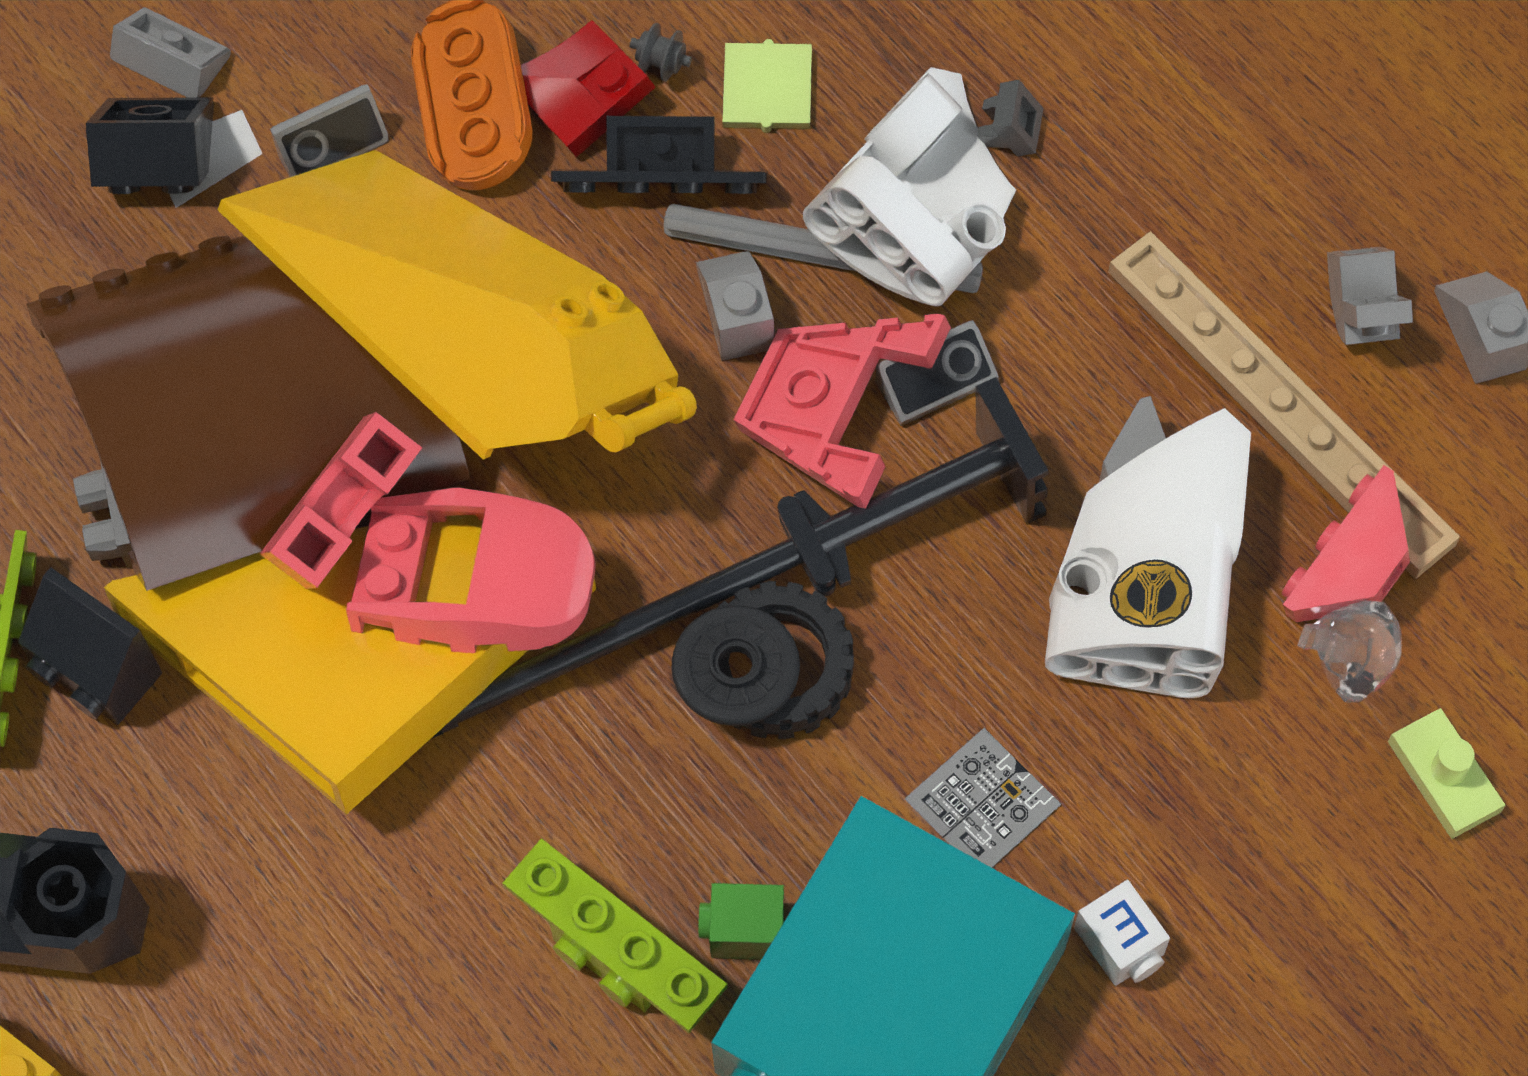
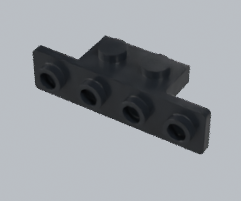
M607 116V170L554 169L551 170V182H563V192L580 193L596 192V182H617V192L649 193V182L671 183V193H703V183H725V193L747 194L757 193V183H768V171L715 170V116Z

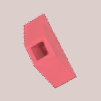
M1383 465L1375 478L1369 474L1363 477L1349 499V503L1354 507L1341 524L1334 520L1328 525L1315 546V549L1320 552L1308 570L1299 567L1285 585L1282 595L1287 599L1283 603L1286 616L1294 622L1376 609L1410 563L1394 471Z

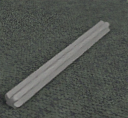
M677 204L669 205L665 213L664 233L668 236L856 271L826 248L809 229ZM981 262L977 264L955 290L970 293L978 291L983 273Z

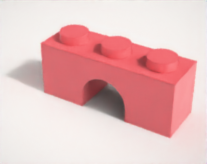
M377 412L364 416L260 554L304 588H317L351 544L350 536L369 509L383 495L390 492L421 451L422 447Z

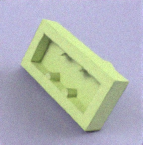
M1441 708L1391 734L1388 740L1389 745L1451 839L1502 812L1505 803L1475 760L1472 746L1467 741L1461 739Z

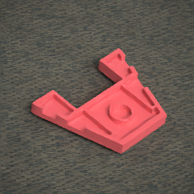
M930 314L925 315L924 322L901 324L898 318L878 319L873 327L849 329L846 323L778 329L734 417L736 425L748 437L852 504L866 509L886 466L880 454L840 446L839 443L880 359L932 369L951 329L946 316Z

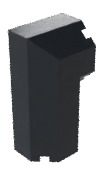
M49 828L37 837L0 833V963L91 974L141 953L150 907L98 833Z

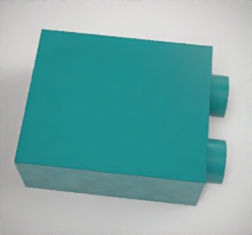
M860 796L713 1038L711 1045L714 1071L719 1076H994L1067 947L1075 913Z

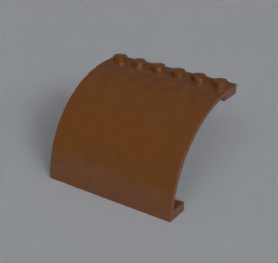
M229 236L213 237L202 241L198 245L199 250L180 256L175 252L158 254L146 260L145 267L126 273L124 269L107 270L95 275L92 278L93 283L75 289L67 285L53 287L41 292L38 296L39 300L26 304L33 326L41 337L46 338L80 408L108 479L132 548L131 551H128L134 573L146 591L261 552L362 418L369 414L377 412L422 447L421 451L390 492L381 498L441 490L471 479L459 437L245 236L231 239ZM371 508L369 509V511H368L365 515H368V514H371V513H372V512H371Z

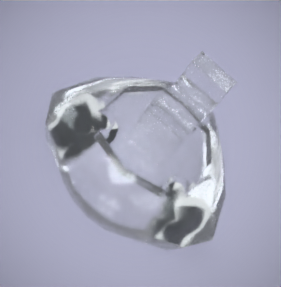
M1365 600L1329 612L1314 624H1305L1297 646L1304 650H1317L1330 686L1344 702H1362L1371 697L1385 684L1397 669L1402 654V634L1397 618L1385 602Z

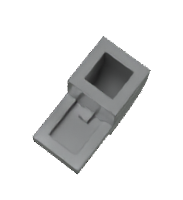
M1381 246L1327 252L1330 298L1337 331L1342 342L1348 345L1400 339L1399 324L1413 323L1412 300L1397 295L1395 252Z

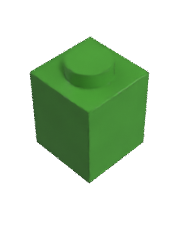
M712 883L711 903L700 902L698 930L699 939H709L711 958L761 960L784 923V885Z

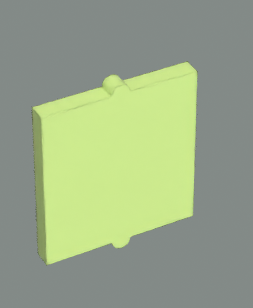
M766 39L763 43H725L723 128H761L765 133L770 132L772 128L810 129L812 44H774L771 39Z

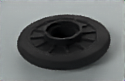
M732 605L710 610L697 617L685 628L674 648L671 667L675 687L680 697L691 710L704 719L717 724L742 726L770 717L788 701L798 681L800 660L794 639L779 620L757 608ZM738 652L745 654L751 660L753 666L745 676L730 678L720 671L719 663L721 659L727 654Z

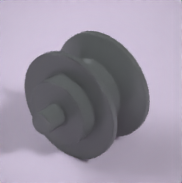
M654 23L649 31L645 30L642 33L640 39L632 38L629 47L636 49L635 60L639 62L638 67L644 73L652 66L659 68L662 81L666 82L673 73L677 74L682 65L687 67L691 65L692 57L685 55L686 44L683 43V32L680 30L675 31L670 38L662 36L661 25Z

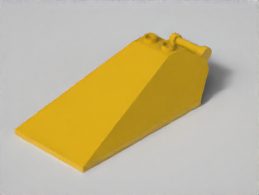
M377 150L233 195L220 201L217 210L483 460L491 456L494 448L561 440L583 430L587 431L608 451L618 452L631 446L635 441V437L667 422L681 423L692 418L696 412L697 405L694 395L685 387H677L678 373L643 311L629 300L617 285L609 282L603 275ZM645 402L649 404V406L625 416L621 414Z

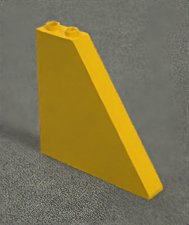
M477 515L447 516L446 522L433 523L416 602L466 604L483 524L482 520H478ZM369 526L354 529L350 536L351 544L317 588H304L260 554L261 552L146 591L136 575L112 580L104 587L113 611L138 628L150 648L346 815L478 697L498 676L529 651H508L505 644L477 645L475 653L451 652L450 644L421 639L420 645L396 641L392 628L367 623L364 624L363 633L352 632L346 608L347 603L352 601ZM595 579L593 582L592 593L596 590Z

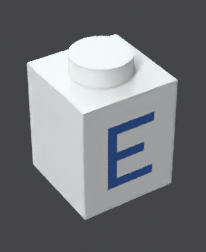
M1128 879L1080 909L1074 926L1080 938L1115 986L1130 976L1135 983L1140 982L1152 975L1164 964L1161 956L1166 951L1170 937Z

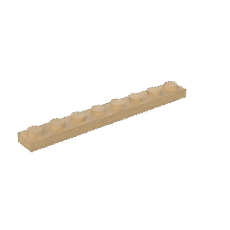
M1151 231L1110 262L1108 273L1348 513L1354 507L1349 503L1350 496L1363 477L1369 474L1375 478L1383 465L1390 468ZM1394 472L1410 563L1405 570L1414 579H1417L1457 545L1460 536Z

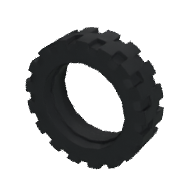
M767 581L760 583V588L750 591L749 587H746L734 593V600L729 604L723 601L717 608L732 605L748 606L767 612L779 621L793 622L811 631L821 643L825 654L824 672L817 684L804 694L789 698L770 717L742 726L751 729V735L759 738H766L767 734H778L779 739L794 738V732L805 730L807 734L820 727L822 719L825 717L831 719L838 712L841 700L846 698L850 691L854 666L853 639L850 630H847L845 627V618L837 607L831 609L827 605V598L821 593L814 590L810 594L803 591V585L788 582L787 587L776 586V581ZM727 654L721 659L719 668L724 675L733 678L729 666L730 654ZM733 726V727H735V728H737V729L740 730L742 726Z

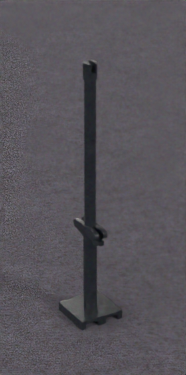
M994 377L975 386L976 434L983 446L871 497L866 509L854 505L830 516L805 490L794 494V497H783L778 502L777 508L780 524L788 538L787 540L507 669L431 739L459 727L458 723L734 596V593L743 588H752L799 565H802L814 590L823 596H829L836 589V580L840 588L851 584L845 547L997 476L1001 477L1026 524L1047 515V510L1041 500L1047 498L1048 488L1042 479L1048 475V469L998 379Z

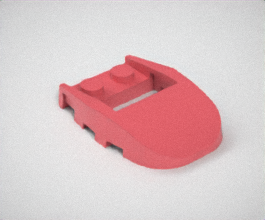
M449 488L383 497L371 507L372 514L352 601L347 603L346 608L352 632L363 633L365 623L392 628L396 641L420 645L421 639L450 644L451 652L475 653L477 645L505 644L508 651L541 649L563 641L583 622L590 604L596 568L595 557L582 529L568 515L554 507L505 494L465 488ZM477 515L478 520H482L483 524L466 604L416 602L433 523L446 522L447 516Z

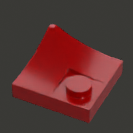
M593 20L558 46L521 65L528 106L576 158L607 131V116H624L655 88L650 78Z

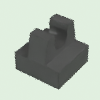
M1020 80L1000 83L999 94L983 101L982 109L994 121L991 125H984L978 128V138L985 143L986 147L1010 148L1016 156L1036 154L1044 108Z

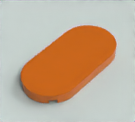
M450 0L438 6L425 19L428 24L423 28L421 34L417 31L412 42L411 60L428 157L434 168L445 180L461 189L483 190L504 182L520 168L531 147L532 123L516 37L511 23L501 10L494 5L485 3L483 0Z

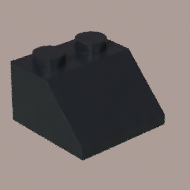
M213 97L108 98L86 122L91 187H108V192L112 194L135 193L141 190V186H161L162 192L168 194H182L193 191L194 186H199L209 172L214 112Z
M52 567L44 574L18 641L30 660L25 667L35 678L49 688H53L58 682L71 691L70 701L87 716L96 720L100 714H103L119 725L161 676L162 671L138 628Z

